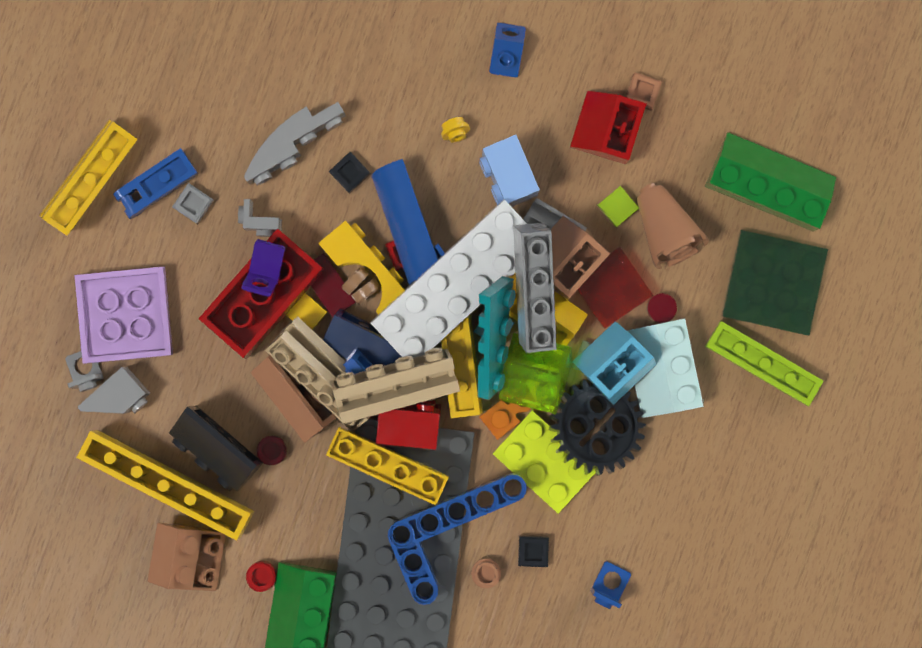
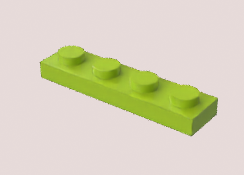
M719 321L705 345L706 348L805 406H810L824 382L817 376L722 321Z

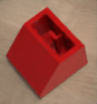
M587 91L570 148L626 165L630 159L647 103L618 94Z
M431 399L380 413L378 415L376 444L436 450L441 404H436V400Z

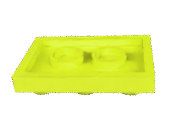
M531 410L492 454L509 470L520 475L526 485L559 514L596 473L595 468L589 474H585L584 465H581L577 470L573 469L575 463L573 459L564 463V458L567 455L566 452H555L561 446L560 442H551V439L557 435V432L550 431V426Z

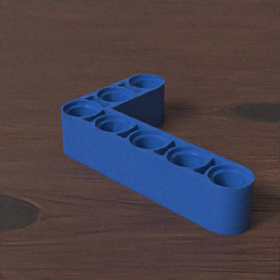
M515 473L506 474L392 523L388 531V539L410 593L417 603L423 605L432 603L438 595L439 588L421 541L521 500L526 494L527 487L520 475ZM511 479L518 480L521 483L520 492L513 496L508 495L504 491L505 483ZM481 491L492 493L494 500L490 506L482 507L477 503L476 498ZM456 502L463 504L466 508L465 515L458 519L453 518L449 514L450 505ZM427 514H432L438 519L437 527L432 530L425 529L421 524L422 517ZM398 526L407 527L410 531L409 539L398 541L394 537V529ZM417 554L422 560L421 566L417 569H410L405 564L406 556ZM421 582H428L433 586L434 591L431 595L423 597L418 594L416 590L417 585Z

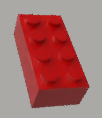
M278 228L267 240V242L285 247L279 280L272 295L268 297L241 289L242 283L249 273L250 259L198 318L242 358H249L325 271L323 267ZM252 282L255 286L267 287L264 283Z

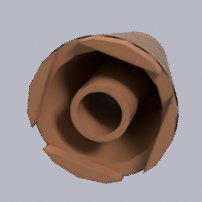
M652 183L639 191L640 195L637 197V203L655 268L662 269L661 263L665 262L668 267L676 265L698 253L699 251L696 246L701 242L704 247L708 244L709 240L706 234L663 185L656 186L655 183Z

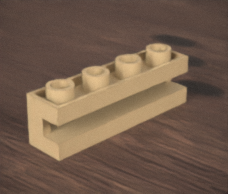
M297 316L280 332L265 351L341 422L330 381L335 380L338 375L346 373V368L343 365L345 360ZM370 417L344 423V425L353 432Z
M433 348L426 351L425 355L415 358L404 356L398 358L393 364L385 366L375 364L367 367L364 372L356 374L346 372L338 375L330 383L341 423L352 422L460 392L458 380L454 373L453 359L448 349Z

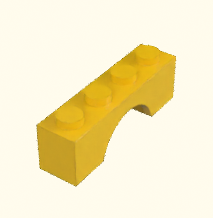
M345 220L318 244L339 268L347 265H361L376 274L382 288L381 301L376 310L379 315L405 291L400 285L404 280L394 268L388 271L381 263L385 257L375 245L369 248L362 239L366 235L355 222L350 226Z

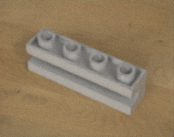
M544 223L513 225L519 343L526 353L557 350L551 230L546 228Z

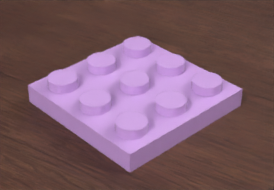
M165 267L75 275L83 364L173 355Z

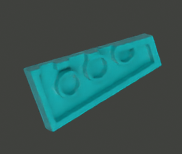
M504 276L479 294V303L485 305L484 313L479 315V327L484 328V333L478 342V352L484 354V358L481 359L478 365V397L490 400L498 391L500 392L505 383V374H502V370L509 351L508 346L505 345L506 337L512 327V319L509 318V313L515 300V290H512L514 279Z

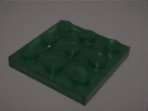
M740 230L721 317L809 336L828 249Z

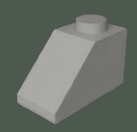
M121 367L78 406V409L83 412L123 414L132 411L135 414L148 403L145 398L150 392L128 367Z

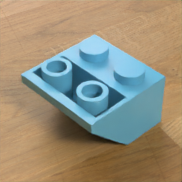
M616 321L572 361L613 405L657 364L654 357Z

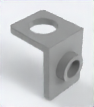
M80 351L67 356L65 360L73 382L67 384L68 387L72 389L79 388V391L83 392L97 387L96 382L103 380L104 377L99 363H92V369L88 374L82 375L76 371L75 364L78 359L82 358V352Z

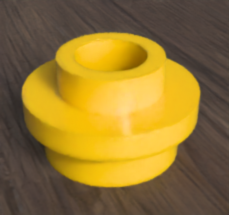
M462 117L449 119L441 125L443 130L441 132L442 139L449 140L451 143L465 139L466 134L470 131L469 124L464 122Z

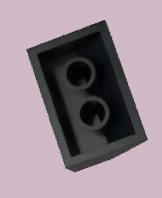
M197 405L187 406L169 432L174 437L172 443L181 451L186 452L189 450L197 457L194 460L196 464L207 472L210 469L219 476L217 481L228 491L232 489L236 491L241 490L263 464L258 457Z

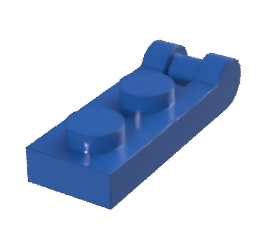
M180 148L115 191L113 195L118 202H122L126 208L124 212L129 219H132L198 175V172ZM138 190L142 199L135 202L131 195Z

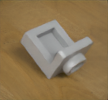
M244 199V206H239L238 223L243 224L244 230L256 231V236L270 237L277 228L282 232V220L280 218L253 217V201L251 199Z

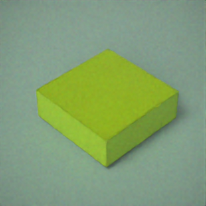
M621 186L597 205L616 228L639 209Z

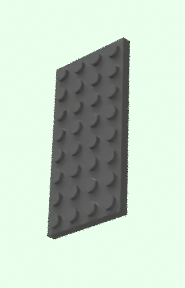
M368 419L355 430V433L376 442L378 420ZM439 428L436 450L380 444L449 476L437 503L467 491L474 432ZM350 467L327 648H447L463 524L421 541L439 588L438 595L432 603L426 605L417 603L410 593L388 539V531L396 520L434 504ZM458 502L453 503L449 507V514L453 518H461L464 516L465 506ZM427 514L422 517L421 524L425 529L432 530L437 527L438 519L432 514ZM398 526L393 531L394 537L398 541H406L410 537V531L405 526ZM409 554L405 558V564L410 569H417L421 566L422 560L417 554ZM421 582L416 587L418 594L423 597L431 595L434 591L433 586L428 582Z

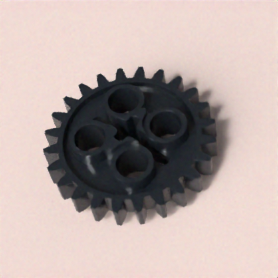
M586 380L580 382V390L577 386L572 385L569 388L571 395L566 392L560 395L564 403L556 402L553 405L559 413H552L549 418L557 423L551 425L549 430L557 432V435L551 439V442H560L561 446L555 452H566L567 455L564 458V463L573 459L575 461L574 470L584 465L585 474H589L595 468L597 476L603 474L604 467L611 474L615 472L614 464L619 469L625 467L623 458L629 462L635 459L630 451L638 452L641 450L636 441H642L645 439V436L638 433V430L644 428L646 424L637 421V418L644 413L642 411H634L633 408L639 402L638 400L633 402L627 400L631 394L630 391L613 405L592 382L591 387H589ZM592 399L598 400L602 404L601 413H595L590 408V401ZM610 408H614L615 412L601 425L600 431L592 435L584 446H580L579 442L594 428L595 423L601 420ZM575 420L581 423L583 427L582 434H575L571 430V421ZM613 420H619L623 424L624 431L622 434L616 433L612 429ZM593 441H599L603 444L605 449L603 455H598L593 451Z

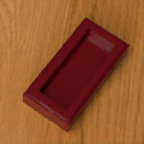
M323 253L314 260L325 271L311 287L330 315L334 317L339 309L345 311L356 302L351 296L352 293L349 295L342 289L344 281Z

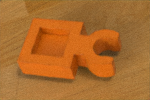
M522 390L513 394L511 403L508 405L501 399L479 416L497 440L520 423V420L516 417L517 413L527 412L533 407L534 404L532 402L524 407L518 405L517 399L524 393Z

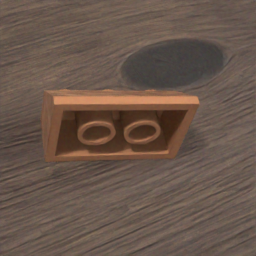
M271 355L250 372L304 443L338 419L302 384L297 382L286 369L277 363Z

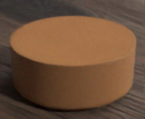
M359 267L342 285V289L350 295L369 273L363 267Z
M374 278L351 296L357 304H360L378 291L380 284Z

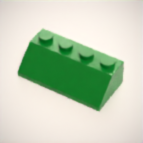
M727 132L705 187L814 232L821 228L832 201L836 177Z
M279 562L265 648H325L337 571Z

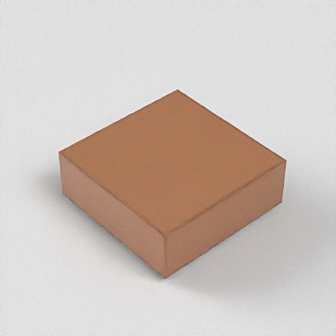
M634 72L626 97L647 103L645 109L652 111L662 81Z

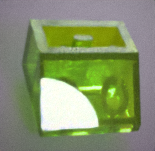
M514 333L509 346L508 357L504 363L503 374H505V383L499 393V400L557 414L573 363L572 348L556 343L557 350L526 353L519 343V334Z

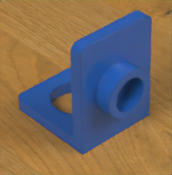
M497 23L489 69L491 74L518 77L525 39V27ZM504 31H511V32H515V33L518 34V35H517V36H508V35H505L503 32H504Z
M605 561L590 590L592 595L596 597L594 601L608 609H611L612 605L620 609L622 604L619 599L631 577V573ZM608 572L619 574L621 582L617 588L609 589L604 585L603 579Z

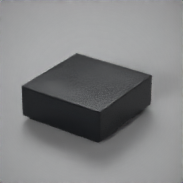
M351 152L344 156L329 171L349 194L371 174Z
M519 536L518 566L548 567L549 537Z

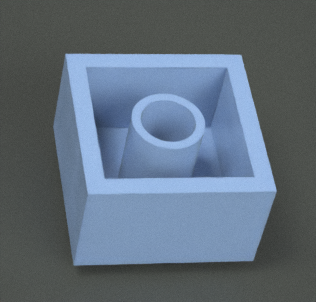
M517 135L483 148L479 164L485 178L491 176L494 183L491 186V192L497 205L505 199L513 207L538 196L540 189Z

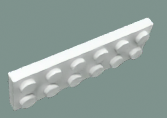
M503 199L371 321V324L402 357L412 356L415 358L425 355L426 351L434 348L480 305L479 294L502 276L510 278L515 273L513 225L527 223Z

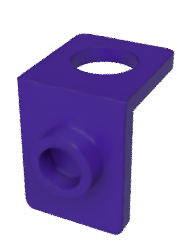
M257 239L254 244L249 273L242 283L241 289L270 297L279 280L285 247ZM252 282H261L266 284L267 287H258L253 285Z

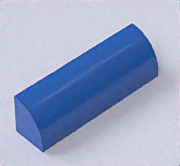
M400 159L377 169L371 177L410 286L438 258L404 161Z

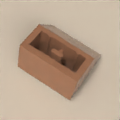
M562 216L551 229L554 289L568 300L610 253L587 232Z
M157 523L147 582L166 589L216 591L226 535L217 530L182 524Z

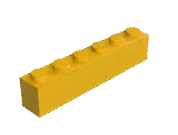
M99 430L89 432L76 457L236 541L242 537L255 512Z

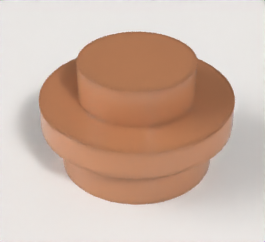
M480 559L473 565L472 579L481 588H492L501 578V569L497 562L492 559Z

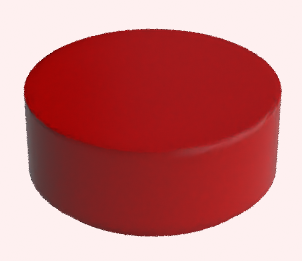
M266 561L255 562L247 570V584L254 591H267L276 581V570Z

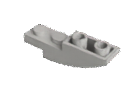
M339 102L314 116L311 115L306 106L282 123L255 154L244 175L246 181L250 185L256 183L258 186L271 179L270 173L281 168L284 171L297 164L296 158L300 157L301 154L295 145L299 143L302 146L307 145L317 138L316 133L325 128L327 131L333 130L343 123L341 119L346 117Z

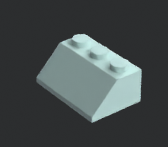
M680 319L627 330L654 357L657 363L635 384L639 409L644 413L641 418L704 407L686 320Z

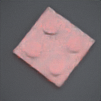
M621 247L611 252L577 290L603 329L653 296Z

